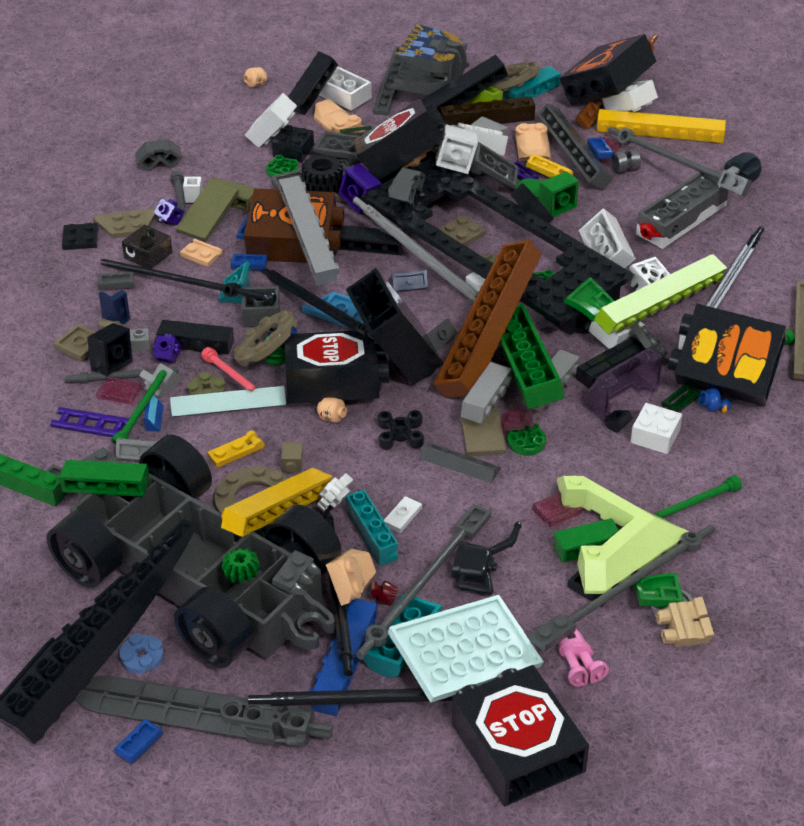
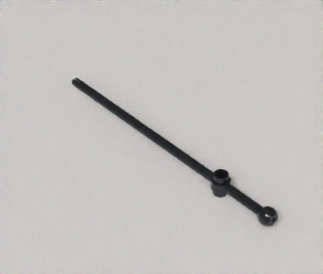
M101 259V261L107 262V264L101 263L103 266L223 291L228 297L247 296L263 300L267 305H272L277 300V296L273 291L262 293L243 289L237 283H227L225 285Z

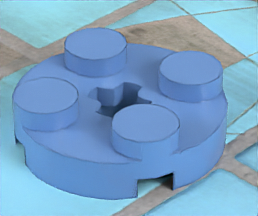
M139 633L130 635L119 651L123 667L135 674L146 673L147 670L156 669L164 658L161 640ZM144 651L146 655L138 657V652Z

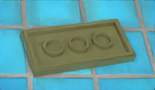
M209 180L177 226V232L206 242L238 196V189Z

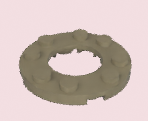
M530 61L529 64L527 62H520L506 66L508 76L513 75V77H505L493 84L492 87L501 91H507L512 86H522L525 84L524 81L538 76L540 71L539 65L535 61Z
M284 309L271 317L266 316L262 318L258 326L246 331L245 338L234 348V359L241 366H248L250 362H258L267 357L287 340L292 329L297 325V317L292 311ZM270 328L276 329L265 342H260L256 345V339L260 340L265 333L270 332Z
M263 466L237 470L228 474L217 486L214 498L215 506L218 512L222 514L226 507L237 503L235 496L242 487L256 483L272 487L289 478L280 471Z

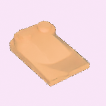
M330 99L315 104L314 120L328 132L340 133V129L364 127L361 124L360 117L350 115ZM365 130L344 132V134H358Z
M522 123L516 127L515 139L519 161H528L533 153L551 160L547 135L548 128L543 123Z
M349 549L326 564L341 606L360 598L361 593L368 587L376 574L373 561L367 551Z

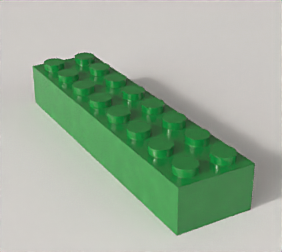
M519 304L505 329L499 346L509 368H511V373L527 408L531 409L550 402H556L565 398L561 379L524 304Z

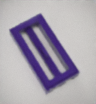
M519 161L514 162L520 168L518 169L517 179L520 181L529 178L539 179V175Z

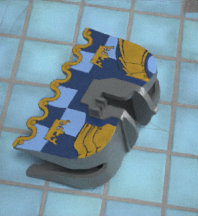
M416 24L415 29H412V33L409 34V38H405L402 47H399V52L394 54L395 57L402 59L407 64L404 65V69H401V74L397 75L398 79H394L395 84H391L390 89L425 95L434 93L460 77L465 68L469 67L470 63L467 61L466 53L468 44L452 33Z

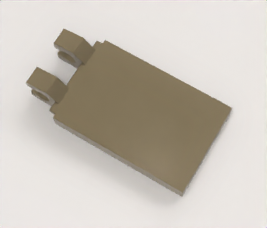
M493 407L490 417H487L482 424L461 417L460 411L466 454L468 456L506 454L499 409Z

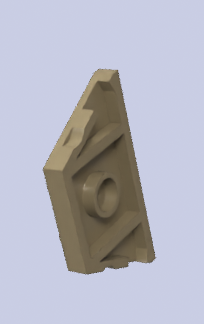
M156 208L93 216V220L111 238L142 235L148 232L149 226L154 222L153 219L156 215L154 211Z

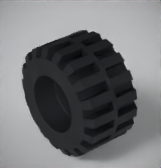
M323 154L311 156L302 163V182H305L307 191H338L343 178V164L341 160H338L337 157Z

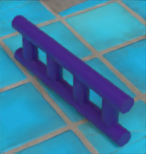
M59 407L58 414L62 416L59 420L52 419L50 426L113 437L115 433L122 430L129 418ZM70 416L80 418L77 423L67 422ZM87 420H96L98 422L95 427L85 425ZM106 422L116 424L113 430L103 427Z

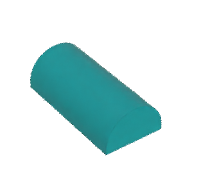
M404 593L403 596L400 598V600L397 602V604H398V603L401 601V599L406 595L405 593ZM414 597L391 626L442 612V605ZM389 634L385 645L380 647L373 646L363 658L365 664L373 672L387 678L397 677L407 664Z

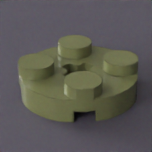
M207 371L201 372L199 376L193 378L188 383L189 395L225 392V380Z

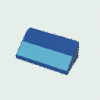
M153 395L145 408L144 423L146 431H160L164 405L155 395Z

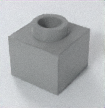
M148 328L130 330L132 352L150 350Z

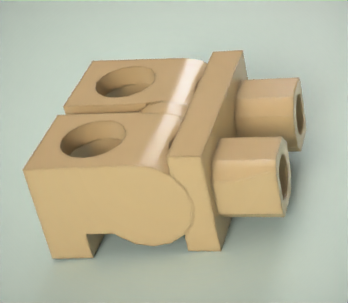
M703 597L694 598L693 601L669 603L667 609L657 611V623L659 625H669V629H664L661 632L664 644L674 643L675 647L710 643L714 632L709 617H706L708 613Z

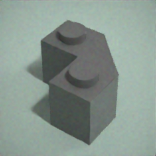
M168 139L145 142L135 153L137 164L147 171H151L159 161L174 168L183 158L180 147Z
M402 167L394 178L392 185L389 186V198L412 205L416 191H422L426 175L420 171Z

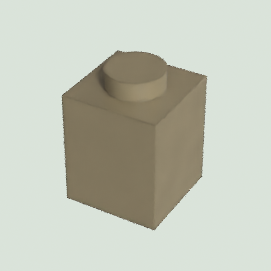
M283 442L281 455L282 472H302L303 443Z

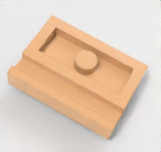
M196 239L180 251L181 257L207 267L223 254L222 249Z

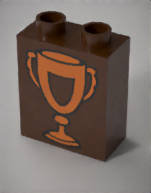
M254 188L244 234L246 254L267 255L268 261L308 263L280 190ZM306 191L311 198L310 204H313L315 207V216L318 215L320 227L324 229V238L329 241V251H339L341 232L340 230H335V227H343L344 207L336 206L335 192Z

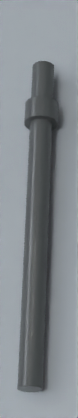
M169 367L178 373V367ZM143 369V370H145V371H147V372H149L150 374L153 375L156 369ZM142 370L117 371L108 376L101 373L88 374V372H80L78 375H65V382H81L82 384L97 380L140 377L139 375Z

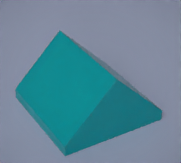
M246 261L224 279L223 284L237 283L241 288L250 287V263ZM220 291L217 301L242 303V295L228 297L223 291Z

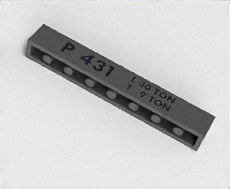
M546 103L539 112L538 117L547 126L548 130L588 182L604 190L613 177L600 160L597 159L563 113Z

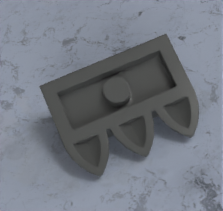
M295 550L272 579V585L293 595H305V590L300 584L312 585L313 580L308 574L319 575L321 571L314 563L313 558Z

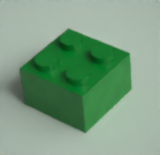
M565 171L540 182L539 201L552 217L577 207L579 180Z

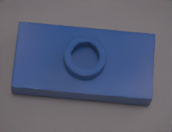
M604 138L588 139L587 144L597 159L613 158L614 153Z
M233 254L231 269L236 270L246 261L250 263V270L266 269L268 256Z
M144 719L114 748V752L132 765L163 735V730L147 719Z

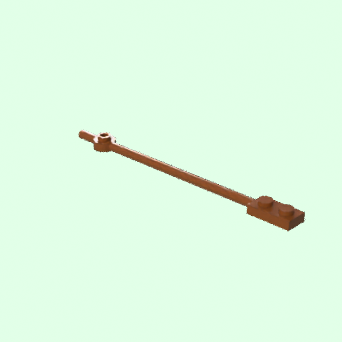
M657 34L647 39L652 51H654L653 44L658 39ZM602 98L598 99L595 103L593 100L590 101L575 117L578 124L584 130L588 129L597 119L599 107L603 104Z

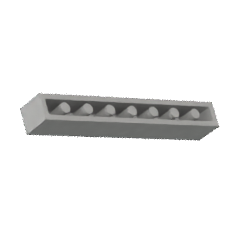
M299 176L279 180L281 196L316 285L337 281L339 266L338 263H334L333 251H329V241L324 238V229L320 227L318 215L315 216L314 205L310 204L311 198L309 193H306L305 182H301Z

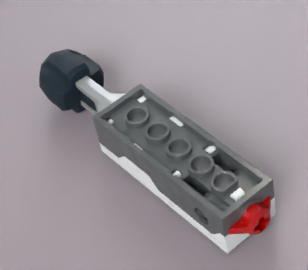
M748 152L734 156L724 166L725 170L749 179L752 182L758 179L762 171L760 159L755 154ZM699 172L638 212L636 235L663 249L725 207L729 190L718 186V179Z

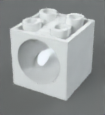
M446 124L442 133L443 140L440 141L436 153V165L468 174L478 144L477 133Z

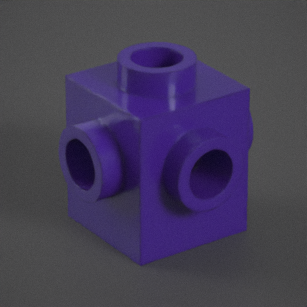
M162 198L154 213L159 216V220L167 224L169 222L178 225L185 211L177 206L178 203L172 199L167 201Z
M170 334L158 335L157 341H154L153 357L157 361L176 363L177 355H180L181 352L180 342L175 336Z

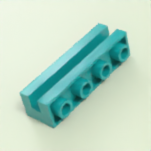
M550 66L540 69L538 76L524 81V85L518 87L515 85L510 87L509 90L503 91V99L537 97L560 86L559 78L561 73Z
M363 489L346 495V512L379 566L398 560V553L396 552L398 542L366 491Z

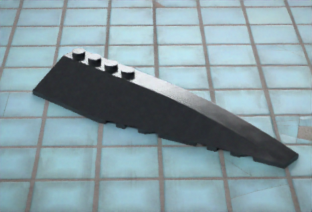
M183 519L162 538L163 543L161 545L153 546L147 552L148 557L140 564L136 561L130 567L132 571L127 576L121 575L94 599L95 604L93 606L84 608L78 613L80 615L79 619L72 625L67 623L62 628L63 633L56 639L52 637L44 644L0 694V721L33 744L43 738L47 729L59 719L61 713L75 700L78 693L90 683L91 678L122 643L149 607L187 547L198 526L196 523Z

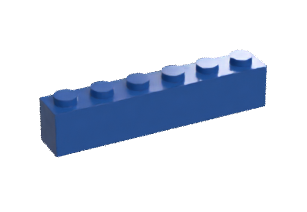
M355 599L351 601L350 606H346L353 655L351 660L353 674L347 677L343 673L336 636V638L331 640L329 655L326 654L324 656L322 671H318L316 675V685L310 691L348 690L360 661L356 653L366 642V629L371 625H375L377 620V603ZM342 704L311 705V709L315 712L337 717Z

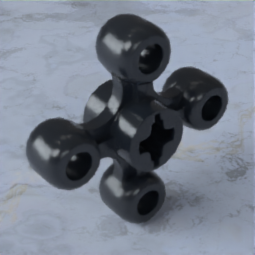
M412 410L408 413L407 418L397 417L393 419L390 412H380L377 417L378 426L382 429L389 428L391 431L382 432L379 435V446L384 450H389L393 447L394 441L403 442L408 440L412 448H421L424 445V435L421 431H412L411 428H418L422 425V413L418 410Z

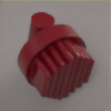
M386 580L382 582L381 586L375 581L370 584L371 595L377 597L376 603L391 606L398 592V587Z

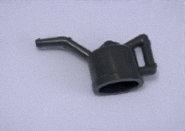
M515 522L510 537L492 547L471 544L465 541L460 542L452 570V578L457 579L456 587L458 589L482 595L493 594L491 574L492 571L497 570L498 563H494L495 558L492 556L509 547H513L522 527L521 522ZM466 580L474 581V582H479V583H483V582H484V586H483V585H478V584L469 583V582H466Z

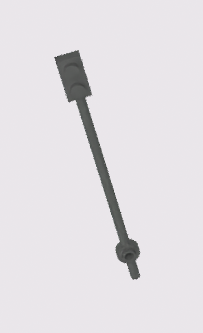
M613 127L608 128L609 133L618 136L620 143L629 145L632 142L718 179V186L744 197L752 183L751 180L725 169L721 174L634 137V132L628 128L621 130Z
M475 504L469 508L454 527V532L457 533L456 536L380 625H371L366 629V642L356 653L359 659H363L373 646L380 647L387 643L388 628L465 537L472 540L490 519L491 511Z
M708 525L698 533L693 531L684 533L678 546L566 618L559 614L529 633V641L545 652L576 631L574 623L685 550L691 552L698 551L701 548L702 539L715 531L714 526Z

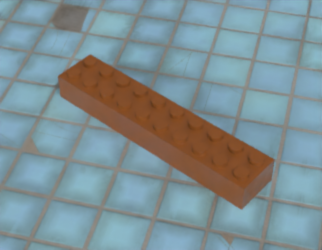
M530 239L502 245L433 383L445 398L467 396L491 362V358L542 255Z

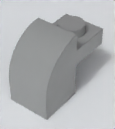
M161 363L153 375L145 370H142L139 375L145 379L144 384L146 386L144 389L148 390L161 370L167 372L166 377L155 392V395L158 397H164L175 389L182 378L181 375Z

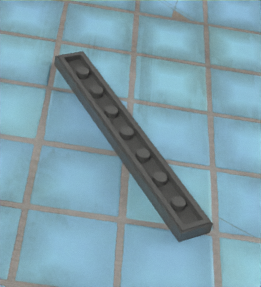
M395 46L373 109V114L389 115L397 91L396 89H390V85L395 84L394 79H398L397 75L401 74L400 71L404 69L406 64L405 61L394 56L395 52H399L400 46Z

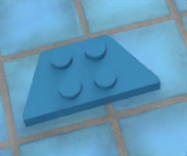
M332 292L325 297H321V299L363 323L349 296ZM305 304L302 306L303 313L347 327L312 305L308 306Z

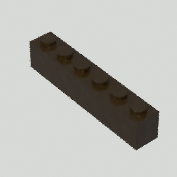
M532 97L509 98L507 100H493L471 104L463 103L461 105L440 107V114L444 122L450 126H458V123L471 125L481 117L499 124L535 120V103Z

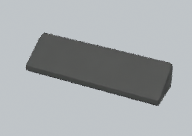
M433 443L423 446L420 459L488 483L493 482L501 469L500 466Z

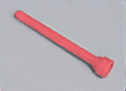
M207 347L202 351L201 358L209 364L214 363L247 390L254 391L255 386L219 359L217 352L213 348Z

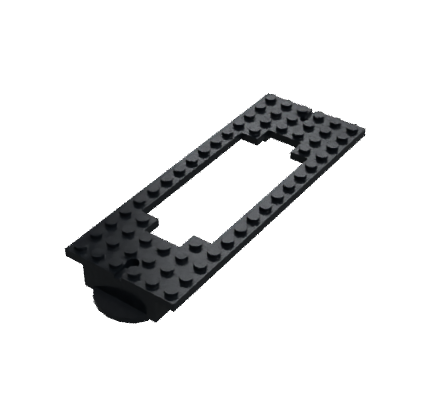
M432 156L417 166L410 168L426 175L422 191H416L412 205L389 198L388 189L392 185L394 178L361 195V200L365 204L371 205L385 218L396 225L399 224L484 279H486L493 263L426 222L425 220L433 216V211L426 207L428 204L439 198H445V195L456 202L469 195L562 251L563 253L556 257V263L564 268L546 280L532 273V277L519 301L570 335L575 332L590 333L589 329L592 322L582 312L563 302L575 289L591 277L616 301L620 299L621 286L633 279L632 272L462 172L437 166L436 156Z

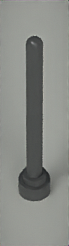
M174 171L170 175L171 182L175 185L178 207L185 211L182 191L184 176L181 171ZM186 211L184 212L182 218L180 219V222L182 221V219H183L184 216L186 215Z

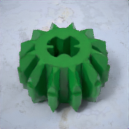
M285 342L266 357L268 365L279 366L285 363Z
M240 547L237 551L231 549L230 554H225L222 563V570L226 579H230L232 583L239 581L241 585L243 581L251 582L252 577H257L260 568L256 552H251L249 548L242 550Z

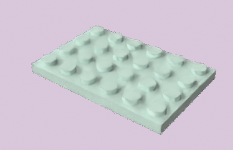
M499 595L389 627L388 630L389 636L431 703L456 695L466 685L476 684L480 686L493 681L506 669L516 668L520 670L530 665L539 668L544 662Z

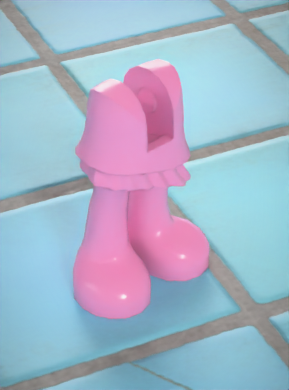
M577 629L570 635L571 639L566 637L557 643L560 655L567 659L571 670L568 679L573 686L580 687L586 685L588 678L591 683L599 682L608 674V665L601 660L593 661L591 657L594 652ZM579 659L582 661L584 667L580 666L578 662Z

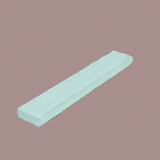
M284 386L257 388L254 391L238 390L170 397L172 416L286 405Z

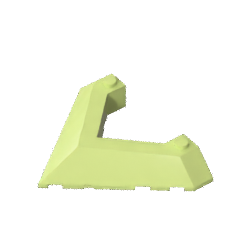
M562 476L557 478L563 508H585L588 511L592 509L601 514L600 518L604 520L612 518L614 523L623 527L602 546H581L577 565L584 594L606 593L615 584H619L629 578L631 573L641 570L660 557L663 552H667L676 546L678 541L681 540V536L689 532L624 500L584 476Z

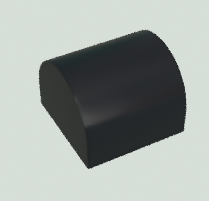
M614 410L605 418L604 422L608 429L618 433L631 421L632 416L628 410Z

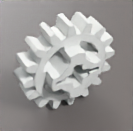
M344 474L340 479L335 477L319 494L322 499L316 506L323 512L330 505L335 508L350 492L347 487L353 479L348 474Z

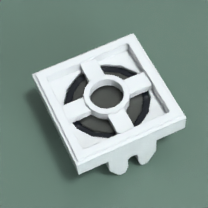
M656 257L632 264L629 268L634 274L631 287H636V291L670 275Z

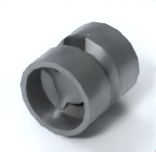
M637 149L615 152L613 154L612 166L617 174L627 170L640 169L641 158Z

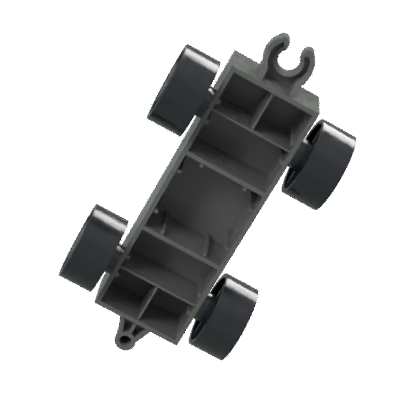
M165 435L140 456L139 464H147L150 477L144 497L78 493L79 501L70 508V514L47 533L48 548L62 570L77 583L85 587L94 588L117 568L129 574L132 571L130 567L136 561L140 564L148 557L147 552L153 546L161 545L163 543L162 538L183 519L196 523L198 526L158 593L180 606L174 613V622L179 635L199 658L218 668L228 667L247 648L268 659L287 639L303 649L315 650L319 647L318 634L316 632L307 633L301 628L308 621L320 623L326 633L331 634L335 631L334 617L322 603L321 576L327 571L326 564L341 555V544L331 525L311 508L303 505H292L266 528L265 538L254 532L241 537L221 528L222 514L197 500L211 487L212 476L210 469L199 451L179 436ZM240 547L242 550L249 548L251 552H256L260 563L257 577H252L251 582L243 581L242 585L239 581L232 583L230 579H226L222 570L225 554H230L231 549L237 551ZM295 550L313 558L314 563L321 571L319 575L308 574L313 580L312 585L300 584L305 590V595H293L272 585V579Z

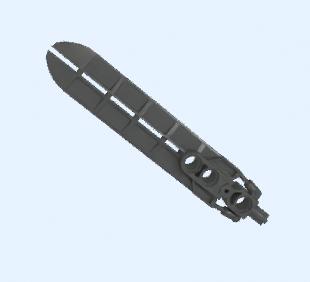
M116 676L92 677L90 683L82 689L91 692L80 691L75 698L80 706L99 714L140 721L147 719L152 723L246 738L249 742L266 745L286 743V745H295L302 748L308 745L310 736L332 738L334 729L332 725L314 723V711L310 708L271 706V704L248 705V698ZM276 735H282L283 738H275V737H276Z

